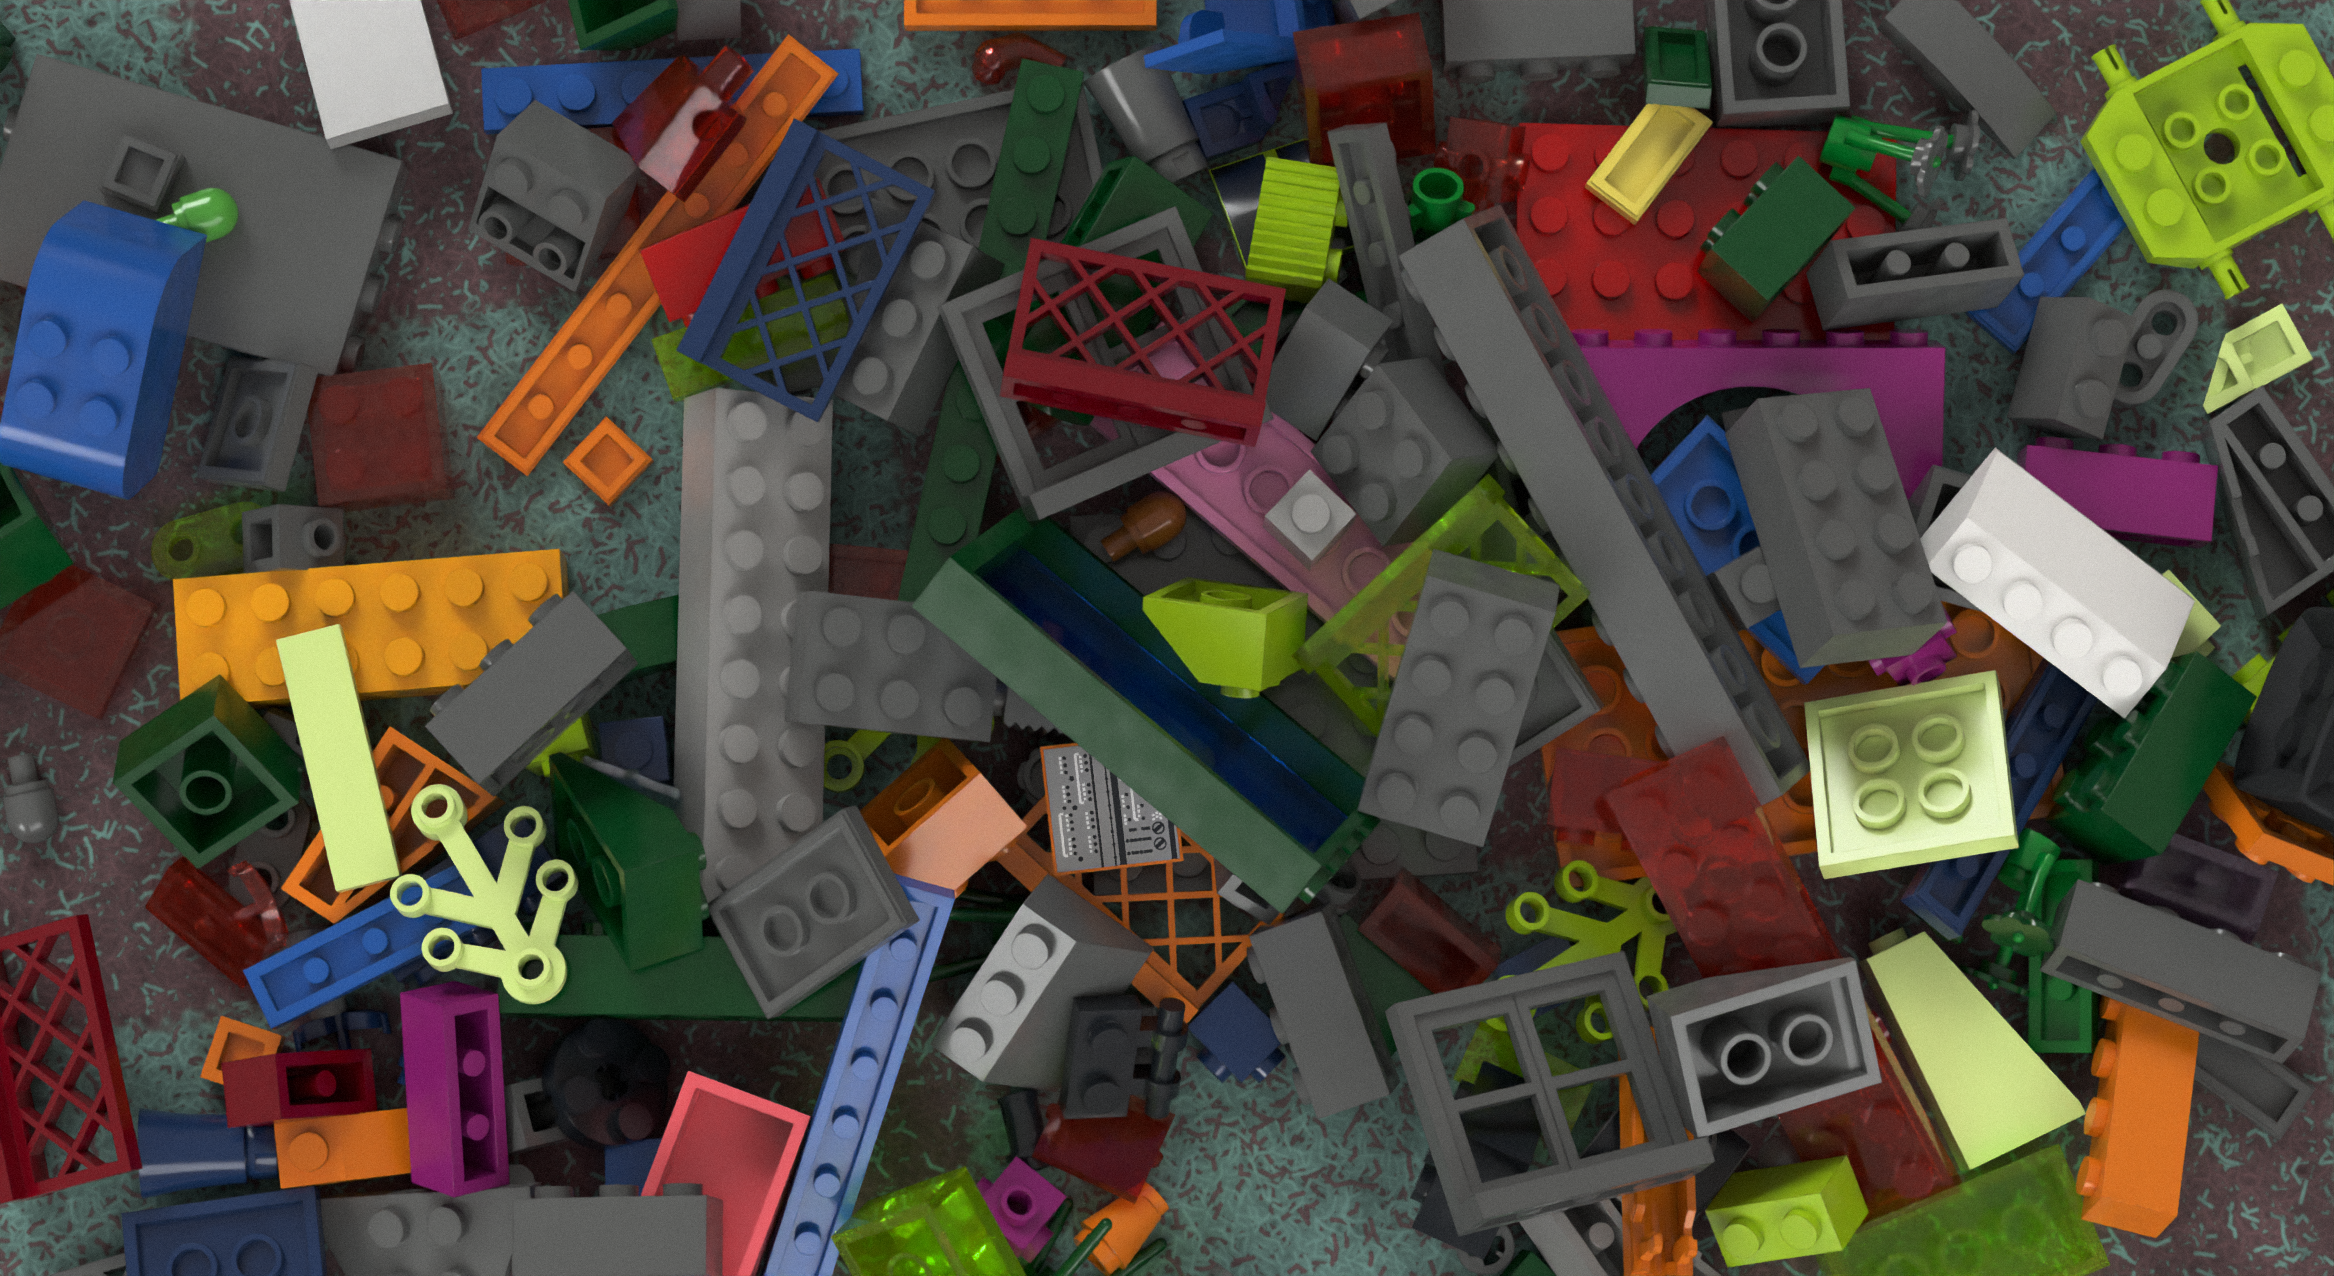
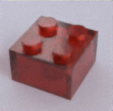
M1419 12L1293 32L1298 108L1309 163L1335 167L1327 132L1345 125L1387 123L1390 140L1396 151V159L1436 153L1432 66Z
M433 363L316 378L308 407L318 505L320 507L343 509V513L455 499L441 374Z

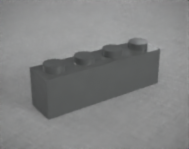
M2078 879L2058 904L2050 935L2055 940L2056 945L2052 952L2044 953L2039 971L2281 1064L2305 1040L2322 972L2302 965L2294 956L2281 952H2267L2242 942L2237 935L2229 931L2207 929L2181 919L2179 914L2169 908L2147 906L2121 896L2115 888L2103 883H2087Z

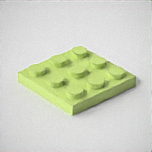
M1996 670L1927 681L1914 686L1910 684L1804 702L1818 860L1824 879L2019 848L2001 690Z

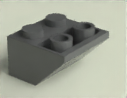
M534 100L497 135L468 230L576 292L583 285L628 210L643 162Z

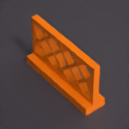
M1044 794L1021 819L1027 828L1017 836L1014 847L1005 856L996 861L1031 893L1047 874L1051 875L1136 936L1138 935L1130 929L1128 901L1167 900L1168 937L1144 938L1142 940L1151 946L1169 945L1170 964L1153 950L1131 984L1158 1009L1160 1001L1164 998H1177L1183 1001L1185 1004L1183 1021L1187 1024L1199 1011L1198 1009L1244 960L1247 956V947L1252 946L1249 936L1260 925L1266 923L1260 920L1248 934L1221 935L1220 897L1222 896L1217 894L1214 857L1182 830H1180L1181 836L1191 844L1182 846L1183 853H1200L1211 863L1212 890L1174 892L1173 863H1165L1166 892L1128 894L1127 868L1120 869L1121 894L1093 895L1082 885V873L1075 874V878L1071 874L1055 876L1052 852H1046L1027 835L1028 831L1044 814H1047L1046 797ZM1212 898L1214 935L1176 937L1174 899ZM1121 902L1122 921L1103 903ZM1279 913V915L1273 921L1282 918L1285 915V913ZM1240 942L1222 962V943ZM1214 943L1215 970L1196 989L1177 972L1176 945Z

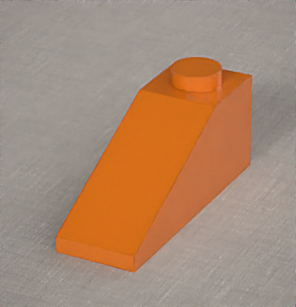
M407 1108L274 1124L281 1189L411 1174Z

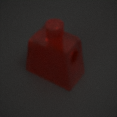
M727 45L723 47L704 70L687 56H679L612 124L636 165L685 203L744 127L747 118L732 96L755 70L741 55Z

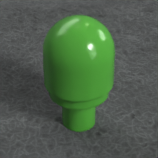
M206 188L180 197V201L171 204L174 211L173 214L156 219V221L206 234V243L228 235L235 228L239 211L236 201L228 192L219 188Z

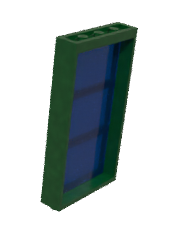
M1020 507L947 559L912 607L1281 914L1285 912L1297 897L1306 904H1309L1381 822L1377 816L1357 811L1365 780L1364 776L1261 691L1259 696L1255 698H1235L1222 695L1220 693V685L1198 682L1142 610L1143 597L1145 595L1051 517L1047 516L1040 520L1027 522L1024 512Z

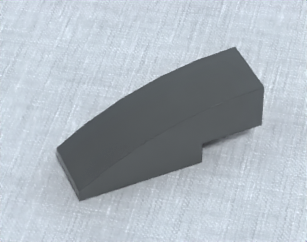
M1900 0L1884 17L1878 27V30L1924 71L1921 76L1963 114L1965 112L1969 113L1970 110H1977L1979 113L1978 125L1980 129L2013 159L2027 147L2057 114L2014 59L1957 0Z

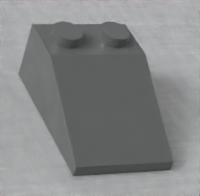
M1852 957L1709 977L1646 996L1660 1059L1684 1127L1697 1139L1882 1083L1856 960Z

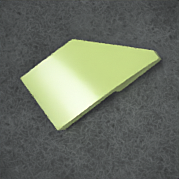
M2283 304L2272 308L2225 334L2203 404L2207 414L2236 401L2260 386H2264L2313 360Z

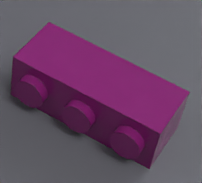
M2038 437L2035 440V445H2026L2017 455V464L2116 540L2200 549L2212 541L2218 466L2200 464L2199 454L2185 451L2162 452L2161 459L2137 457V448L2128 445L2101 444L2099 445L2098 452L2073 450L2074 441L2069 439Z
M458 981L401 992L400 1003L412 1183L451 1197H459L510 1184L498 993Z

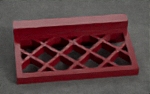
M1031 238L999 396L1255 447L1264 416L1266 394L1286 289ZM1040 259L1067 264L1079 280V283L1051 299L1036 278ZM1084 268L1094 269L1098 271L1089 276V274ZM1114 274L1131 277L1143 293V296L1117 312L1114 311L1097 287L1099 283ZM1148 281L1158 282L1162 284L1153 289V287ZM1177 287L1195 290L1207 307V309L1181 325L1178 324L1161 300V297ZM1087 292L1106 319L1077 336L1059 311V308ZM1034 294L1042 306L1029 314ZM1213 294L1223 295L1226 297L1217 301ZM1242 299L1268 304L1266 324L1243 338L1225 313L1226 309ZM1151 305L1170 332L1141 349L1123 321ZM1048 315L1068 342L1050 354L1022 349L1026 329ZM1214 317L1234 345L1206 362L1186 334ZM1112 328L1132 355L1115 367L1097 364L1085 347L1086 344ZM1263 340L1258 359L1250 347ZM1175 341L1178 342L1196 368L1179 380L1161 377L1149 360L1150 357ZM1075 352L1080 360L1066 357ZM1241 354L1256 375L1253 394L1226 390L1213 371ZM1139 365L1144 373L1130 370ZM1203 378L1208 386L1195 384V382Z
M88 914L71 916L0 937V1205L49 1196L54 1192L143 1169ZM69 933L74 960L66 974L47 959L58 937ZM37 943L35 949H32L30 946H28L30 944ZM10 950L27 962L16 988L8 984L2 956L3 952ZM41 973L60 987L48 1013L28 999ZM73 997L85 1005L88 1023L81 1037L61 1023ZM22 1012L41 1026L29 1052L21 1045L17 1021ZM54 1036L73 1050L62 1076L42 1062ZM86 1061L99 1070L102 1086L94 1101L75 1087ZM35 1075L54 1089L43 1115L35 1110L30 1088ZM67 1100L87 1114L75 1140L56 1126ZM100 1124L113 1135L117 1161L105 1163L88 1150ZM48 1139L68 1153L57 1177L54 1178L49 1177L44 1154V1147ZM81 1164L88 1168L78 1171Z

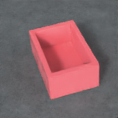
M688 1071L641 1196H663V1184H702L703 1195L723 1200L722 1276H756L786 1198L811 1116Z

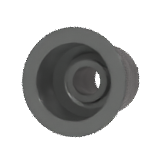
M1157 43L1107 66L1089 77L1083 84L1107 115L1130 156H1136L1177 186L1203 172V170L1208 168V164L1202 150L1196 143L1199 137L1185 111L1171 72L1169 70L1145 68L1144 55L1163 49L1162 43Z

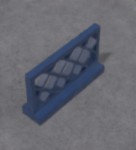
M794 118L676 351L819 423L936 191ZM827 151L850 162L858 186L857 189L822 199L815 174ZM861 168L883 180L866 185ZM895 185L917 196L904 222L880 229L869 196L870 193ZM810 186L814 203L799 207ZM861 196L872 232L836 243L825 208ZM818 211L829 246L793 257L786 236V231L792 219ZM899 232L888 254L883 237ZM875 240L883 263L876 279L851 287L839 251ZM780 245L785 260L769 265ZM831 254L843 290L807 301L796 265ZM788 268L799 304L764 315L756 292L763 276ZM870 290L860 311H858L854 295ZM846 298L853 320L847 336L821 345L810 309ZM751 302L756 318L740 323ZM802 312L813 348L778 359L767 323ZM759 326L770 362L743 370L722 359L734 334ZM840 348L829 370L824 353ZM816 356L824 381L813 403L810 404L789 393L781 367ZM773 370L778 387L755 375Z

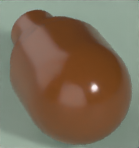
M1152 492L1126 508L1127 512L1119 517L1124 526L1100 541L1114 562L1139 547L1143 554L1151 549L1154 552L1182 532L1187 517L1184 504L1176 495L1170 492Z

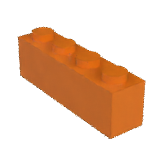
M2101 995L2099 1016L2100 1018L2107 1019L2105 1037L2099 1040L2095 1048L2091 1066V1073L2093 1076L2099 1077L2097 1097L2091 1099L2084 1120V1134L2092 1136L2089 1156L2084 1157L2076 1180V1193L2084 1196L2081 1219L2157 1238L2178 1214L2199 1032Z

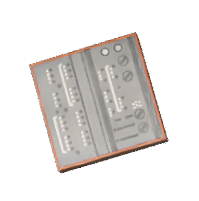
M1076 742L1040 747L1055 876L1184 861L1180 829Z

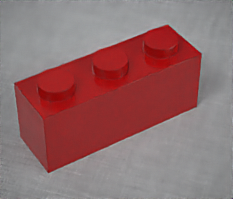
M815 177L822 199H826L827 197L819 177ZM810 186L799 207L814 203ZM750 204L638 249L669 322L681 318L685 328H688ZM831 206L825 208L836 243L845 241ZM818 211L792 219L786 231V236L793 257L829 246ZM780 245L769 265L785 260ZM830 254L796 265L797 270L800 269L805 280L835 268V264ZM788 268L763 276L756 290L759 299L780 290L776 279L789 274Z

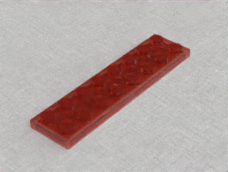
M1724 736L1608 786L1604 796L1703 979L1842 958ZM1866 1001L1865 1005L1882 1083L1777 1115L1802 1162L1847 1155L1869 1210V1213L1855 1233L1957 1194L1962 1184L1961 1178Z

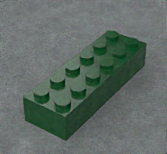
M520 922L529 936L534 922ZM582 923L581 935H562V927L559 930L555 947L562 953L567 965L566 981L560 992L544 1003L525 1004L514 999L505 989L502 979L498 977L499 1013L509 1018L528 1019L610 1018L616 1020L842 1022L862 960L782 1015L767 1019L716 925H712V937H703L702 949L630 971L601 924ZM499 940V950L506 951ZM530 960L525 963L521 972L522 977L531 980L540 976L544 968L543 962L540 960Z

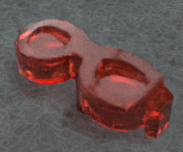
M246 860L226 869L233 877L239 875L255 902L234 912L238 923L240 924L260 914L268 944L263 946L264 954L267 956L285 947L286 940L289 939L288 925L275 899L274 892L266 880Z

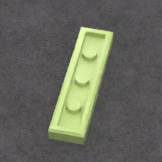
M340 624L277 639L276 643L336 892L341 893L401 877L402 872L343 627Z

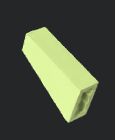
M1903 927L1868 943L1873 955L1860 961L1859 964L1961 1171L1971 1170L2086 1114L2078 1099L1925 931L1908 938Z

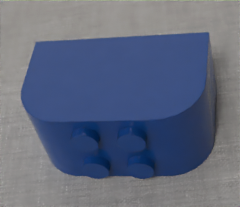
M85 200L51 226L36 256L24 299L0 422V463L2 465L126 500L134 497L157 474L207 239L206 234Z

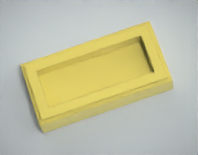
M1647 104L1587 181L1584 188L1636 225L1711 127L1713 121L1693 107Z

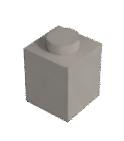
M1309 469L1265 515L1263 528L1310 571L1353 526L1357 513Z

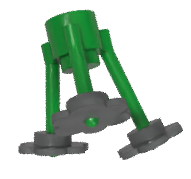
M1970 110L1969 113L1965 112L1960 124L1954 123L1951 126L1949 134L1945 132V127L1937 125L1934 132L1872 122L1853 114L1851 118L1836 113L1819 162L1833 166L1829 176L1830 180L1849 186L1901 222L1897 232L1929 228L1937 216V211L1944 202L1942 198L1938 196L1936 199H1933L1926 208L1917 203L1909 211L1859 177L1855 172L1857 169L1869 173L1877 153L1911 162L1910 174L1917 176L1918 196L1926 198L1930 193L1933 181L1938 177L1942 157L1946 149V159L1955 162L1954 179L1956 181H1963L1966 174L1969 175L1972 170L1974 155L1979 145V113L1977 110ZM1882 138L1917 143L1916 148H1912Z

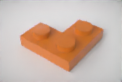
M2218 761L2202 788L2211 799L2208 803L2209 809L2219 819L2227 823L2237 836L2234 843L2239 851L2260 865H2266L2268 861L2284 866L2291 874L2304 882L2313 883L2317 879L2334 886V838L2331 833L2286 815L2281 810L2241 791L2233 782L2235 767Z

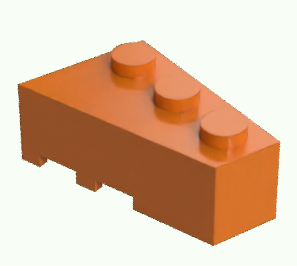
M389 726L373 750L402 876L416 874L446 851L441 841H434L424 836L413 821L411 814L412 803L422 789L434 784H443L456 790L467 807L468 819L464 826L467 833L506 804L498 796L495 795L493 797L475 781L391 726ZM442 799L432 801L427 807L426 816L430 818L441 817L447 810V801ZM320 829L281 889L333 924H337L386 898L390 894L393 883L398 878L341 893L336 892Z

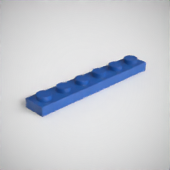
M860 48L811 51L839 74L805 118L864 115ZM773 53L481 68L484 132L486 135L499 134L534 100L585 129L720 122Z

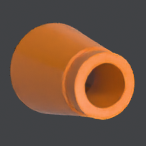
M1142 1181L1135 1189L1132 1188L1080 1222L1082 1230L1073 1238V1241L1078 1247L1102 1219H1110L1112 1221L1111 1230L1087 1258L1100 1272L1110 1276L1118 1267L1123 1270L1126 1269L1161 1220V1216L1169 1210V1206L1152 1186Z

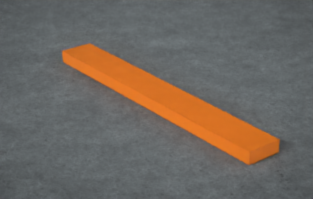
M789 34L785 37L481 430L477 439L528 477L661 305L638 249L733 211L774 159L793 119L795 118L802 122L839 73Z

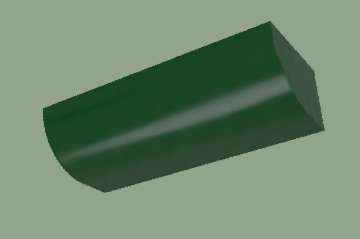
M1136 156L1111 161L1107 164L1060 244L1079 247L1176 206L1194 248L1213 213ZM1156 250L1135 258L1161 264ZM1114 274L1097 285L1115 312L1143 296V293L1133 279L1128 276ZM1148 281L1153 287V289L1162 284L1158 282ZM1058 291L1050 294L1049 297L1054 299L1059 295ZM1086 292L1096 319L1100 323L1106 318ZM1038 300L1031 302L1029 314L1042 306ZM1148 305L1123 321L1134 338L1144 333L1155 314V310L1151 305ZM1065 307L1059 308V311L1073 329ZM1048 315L1026 329L1022 349L1050 354L1068 342ZM1013 324L995 353L1003 372ZM1113 328L1103 334L1109 349L1123 343ZM1075 352L1066 357L1080 360ZM1131 353L1114 360L1115 364L1118 365L1129 358ZM1026 402L1048 415L1075 425L1089 426L1095 416Z

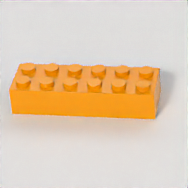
M560 549L308 568V570L270 571L173 579L180 700L220 674L253 709H264L270 706L290 707L291 701L276 640L340 624L343 627L360 701L442 695L456 684H460L465 690L484 672L479 663L495 646L505 639H509L515 644L533 627L528 619L542 603L555 594H558L562 599L569 595L567 558Z

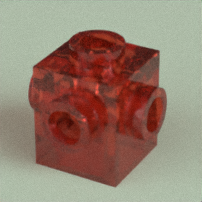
M1466 116L1450 117L1447 141L1441 140L1438 144L1434 168L1448 169L1462 179L1464 184L1463 200L1474 204L1475 211L1482 212L1495 206V202H1515L1516 191L1522 192L1524 190L1529 174V155L1522 153L1526 126ZM1480 159H1481L1482 162H1483V171H1482V173H1481L1480 170H1479V161H1480Z

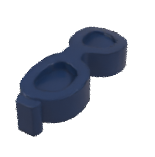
M362 1009L349 1010L334 1016L309 1021L297 1027L292 1033L296 1052L304 1048V1042L334 1032L336 1033L339 1050L352 1049L348 1030L382 1028L383 1033L392 1034L388 1012Z

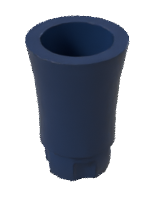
M139 1109L138 1149L143 1169L139 1170V1182L142 1199L182 1190L225 1185H246L249 1183V1178L251 1180L279 1178L274 1125L228 1128L226 1114L173 1113Z

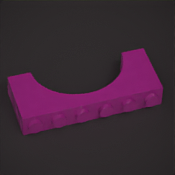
M1665 329L1635 330L1634 340H1609V331L1571 330L1636 450L1648 432L1670 412L1688 401L1718 390L1754 386L1781 389L1801 395L1870 388L1907 500L1912 496L1932 465L1942 467L1945 347L1937 340H1928L1927 330L1893 329L1890 330L1889 340H1864V331L1858 329L1827 330L1826 340H1800L1801 331L1794 329L1762 330V340H1736L1737 331L1729 329L1699 330L1698 340H1673V331Z

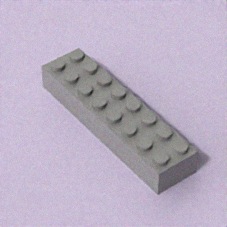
M714 388L684 398L673 812L687 833L695 832L699 836L704 847L707 866L705 870L699 872L700 885L708 903L823 823L825 726L784 722L798 592L816 591L828 593L833 400H830L818 423L759 392ZM796 396L810 404H812L815 399L811 397Z

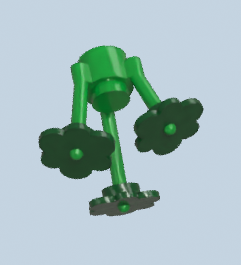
M2023 828L2018 837L2019 848L2010 850L1997 874L2001 882L2021 892L2014 910L2006 911L2002 916L1987 914L1982 920L1983 928L1991 933L1990 939L2000 945L1995 961L1992 963L1982 959L1978 971L1959 964L1958 969L1987 981V986L1991 990H1996L2001 986L2028 997L2029 990L2014 985L2018 972L2007 967L2014 951L2024 956L2036 957L2041 951L2052 952L2055 948L2056 942L2050 937L2051 928L2035 916L2034 913L2045 881L2056 863L2061 850L2049 838L2031 829ZM1914 912L1942 940L1946 942L1951 940L1957 945L1964 940L1962 935L1948 940Z

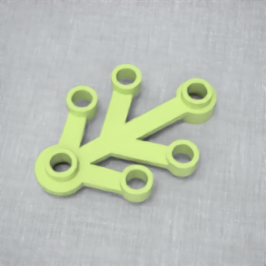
M434 784L422 789L412 803L411 814L413 821L424 836L431 840L442 842L474 897L431 888L422 877L415 874H406L399 877L391 887L390 898L393 905L403 916L409 918H417L426 914L493 929L506 950L464 944L451 929L437 928L429 932L422 942L424 958L431 967L438 971L448 972L458 968L499 977L502 979L507 992L514 999L525 1004H540L552 999L560 992L567 977L565 958L555 947L567 902L576 894L579 882L572 867L563 860L554 859L547 861L538 869L536 885L543 896L530 935L528 936L516 915L535 848L543 842L546 836L547 829L543 818L537 810L529 806H520L508 813L504 820V831L509 842L496 883L464 829L468 819V811L457 791L443 784ZM437 799L447 801V810L441 817L430 818L426 816L427 807L432 801ZM523 819L536 821L535 831L530 836L524 838L515 836L514 830L518 822ZM564 872L568 874V882L563 889L551 891L546 888V882L553 873ZM412 886L422 888V897L418 903L411 906L402 904L401 896L407 888ZM443 940L454 942V951L448 958L439 960L433 957V949L438 942ZM530 960L542 961L544 968L540 976L531 980L522 977L521 972L525 963Z

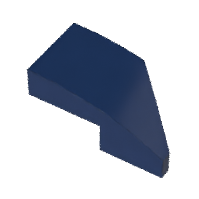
M1296 60L1249 73L1241 82L1182 101L1185 111L1199 137L1196 143L1202 150L1207 162L1262 142L1266 132L1274 124L1280 111L1278 109L1291 81L1295 78L1299 69Z

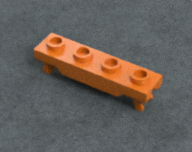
M1650 1027L1658 1049L1654 1028ZM1618 1052V1061H1621V1058H1620V1055H1619V1052ZM1627 1075L1619 1076L1620 1149L1647 1143L1649 1140ZM1685 1128L1688 1140H1694V1135ZM1695 1175L1687 1180L1622 1196L1624 1276H1693V1258L1696 1257L1698 1252L1697 1240L1693 1239L1692 1226L1696 1213Z

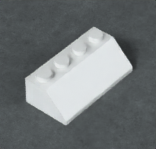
M1996 447L1920 538L1931 573L2124 719L2167 669L2195 602L2191 596Z

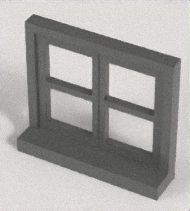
M1176 206L1079 246L1080 248L1130 258H1137L1156 250L1161 264L1203 272ZM1050 260L1039 263L1036 278L1048 295L1057 291L1060 295L1079 283V280L1067 264ZM1084 268L1089 274V276L1098 271L1094 269ZM1024 270L937 306L1027 522L1043 519L1221 442V440L1150 426L1142 427L1140 424L1112 419L1119 436L1118 438L1043 469L1016 405V402L1020 400L999 396L1003 371L982 324L1017 309ZM1177 287L1172 290L1183 315L1182 318L1176 320L1179 325L1207 309L1195 290ZM1086 292L1064 305L1077 336L1098 324ZM1033 294V296H1032V301H1031V302L1037 300V298L1035 297L1034 294ZM1214 317L1190 332L1198 352L1206 362L1233 345ZM1164 325L1134 339L1142 349L1170 331ZM1103 334L1085 345L1093 359L1100 365L1115 367L1114 360L1130 354L1124 343L1109 349ZM1238 355L1213 371L1226 390L1253 394ZM1266 400L1262 424L1274 419Z
M1624 951L1394 1003L1385 1011L1458 1237L1687 1180L1715 1162L1707 1137L1688 1140ZM1599 994L1621 1061L1552 1077L1530 1010ZM1503 1016L1525 1084L1454 1100L1433 1032ZM1627 1075L1649 1142L1579 1159L1557 1091ZM1531 1098L1553 1166L1482 1183L1460 1114Z

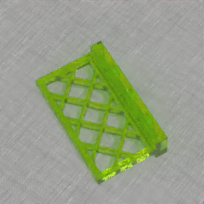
M1489 474L1481 479L1291 655L1308 674L1315 670L1376 737L1378 736L1387 700L1391 689H1388L1389 656H1401L1404 645L1389 644V618L1396 611L1415 612L1418 601L1409 600L1422 588L1433 549L1458 556L1471 544V560L1523 575L1551 576L1568 594V597L1556 607L1550 631L1591 594L1502 498L1506 492ZM1497 519L1517 540L1516 562L1481 560L1482 533ZM1527 551L1539 564L1527 563ZM1378 629V643H1365L1364 641ZM1351 653L1378 655L1377 688L1354 686L1336 666ZM1367 699H1377V711Z

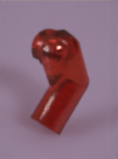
M1016 32L984 40L974 52L976 59L972 63L971 71L978 81L987 85H996L1003 79L1005 71L1020 68L1022 58L1064 67L1069 56L1026 33Z

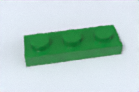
M2093 859L2057 860L2045 881L2034 915L2052 928L2058 904L2079 879L2087 883L2098 882L2099 862ZM2041 951L2038 956L2029 957L2028 1046L2036 1054H2094L2098 1044V993L2039 971L2045 952Z

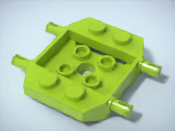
M2201 0L2199 3L2205 9L2218 34L2212 39V43L2140 80H2137L2136 76L2130 74L2116 48V44L2102 49L2091 57L2107 83L2109 90L2104 94L2107 101L2099 109L2080 142L2147 263L2189 269L2200 267L2201 270L2209 267L2225 296V300H2228L2250 287L2231 255L2233 254L2232 249L2265 230L2279 225L2308 210L2309 214L2317 211L2334 243V78L2304 24L2249 23L2246 25L2244 20L2240 21L2229 0ZM2247 65L2303 165L2306 174L2298 177L2286 155L2284 147L2276 138L2256 102L2254 93L2247 86L2238 68ZM2213 133L2222 134L2232 142L2234 158L2231 163L2217 164L2208 158L2204 150V140L2207 135Z

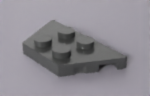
M541 1182L512 1183L459 1197H451L429 1188L320 1195L324 1240L345 1276H510L512 1270L513 1199L534 1198L535 1187L541 1186Z

